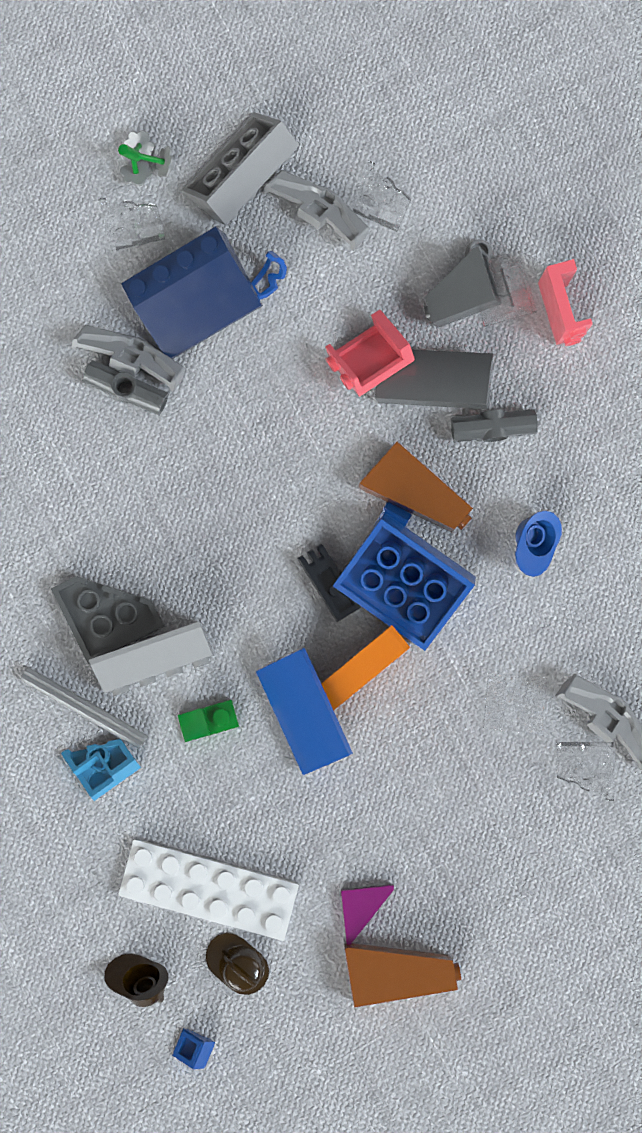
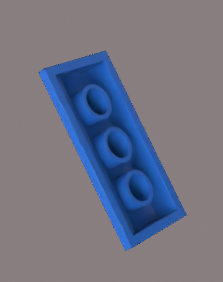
M305 648L256 671L303 775L353 754Z

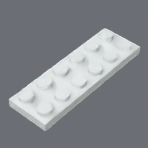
M135 838L118 896L284 941L299 883Z

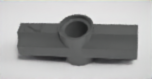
M91 360L84 371L83 383L115 396L122 402L131 403L160 416L167 404L168 392L135 379L129 373L119 372L94 360ZM125 382L132 383L130 392L125 394L119 392L121 384Z
M495 409L481 412L480 415L451 418L453 442L473 440L496 442L512 436L532 435L538 432V420L535 409L505 412L503 409Z

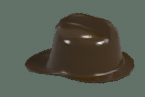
M224 933L217 935L210 941L206 949L205 959L207 966L228 988L238 994L250 995L264 987L269 976L267 960L245 939L237 934Z
M133 953L120 955L107 965L104 971V981L113 992L129 999L138 1007H148L157 1002L162 1003L164 1001V991L168 983L169 973L163 965Z

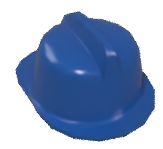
M546 510L539 511L523 520L517 527L515 533L517 542L515 552L516 563L519 569L527 576L535 577L541 575L551 563L562 535L561 522L554 513Z

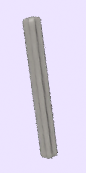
M26 668L21 675L20 680L23 683L136 748H141L145 743L146 734L35 670Z

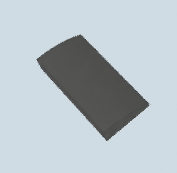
M412 349L415 360L378 384L375 391L376 401L384 404L489 409L494 354Z

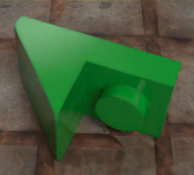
M232 700L177 715L185 742L240 727Z

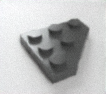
M78 576L51 588L88 664H90L89 660L121 649L165 627L152 600Z

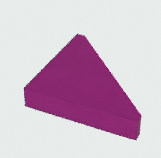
M393 884L341 890L347 945L352 944L394 890Z

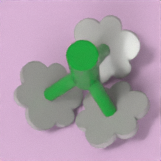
M141 130L138 133L131 131L128 134V139L118 148L120 155L131 160L128 165L120 168V174L124 177V182L126 184L133 183L135 186L144 185L145 179L151 178L150 166L146 161L156 163L159 177H168L175 165L172 147L166 146L165 149L162 148L160 156L154 157L151 151L155 148V144L150 140V134L145 130Z

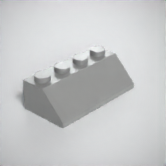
M253 112L181 191L212 219L226 225L236 218L238 211L246 202L251 201L255 197L259 188L273 178L275 171L292 157L299 144L282 121Z
M198 621L92 658L89 662L104 693L112 692L113 696H118L129 692L128 686L139 683L140 687L155 683L157 682L155 677L166 673L168 678L183 673L182 667L193 664L194 668L209 664V658L215 655L205 626Z

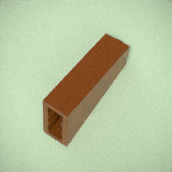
M398 442L391 447L359 483V488L364 492L450 532H453L456 527L462 530L472 519L468 514L473 508Z
M357 943L344 944L354 1008L458 990L457 981L462 980L459 963H453L450 955Z

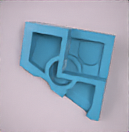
M121 739L108 741L104 745H88L87 749L71 752L68 749L61 753L93 801L141 768Z

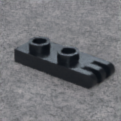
M319 544L316 548L321 557L318 558L311 549L307 552L311 560L310 564H308L303 555L297 559L335 621L339 622L362 606L333 587L341 573L325 547Z

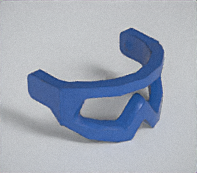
M273 251L267 252L265 255L267 257L266 263L251 282L259 299L267 298L278 289L276 279L281 280L286 276L287 266L284 260ZM272 261L278 263L279 273L268 274L270 286L262 293H259L255 286L266 274Z

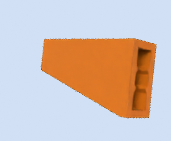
M392 625L321 683L333 711L411 648Z

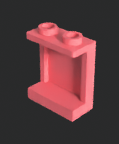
M574 259L547 266L538 282L556 345L565 343V346H571L581 342V338L587 334V331L593 324L591 318L579 322L574 320L565 287L568 286L577 271Z
M380 309L371 315L374 326L337 350L331 344L325 346L329 355L326 358L328 365L333 372L339 371L341 373L340 379L348 390L353 388L359 397L415 360L409 342Z

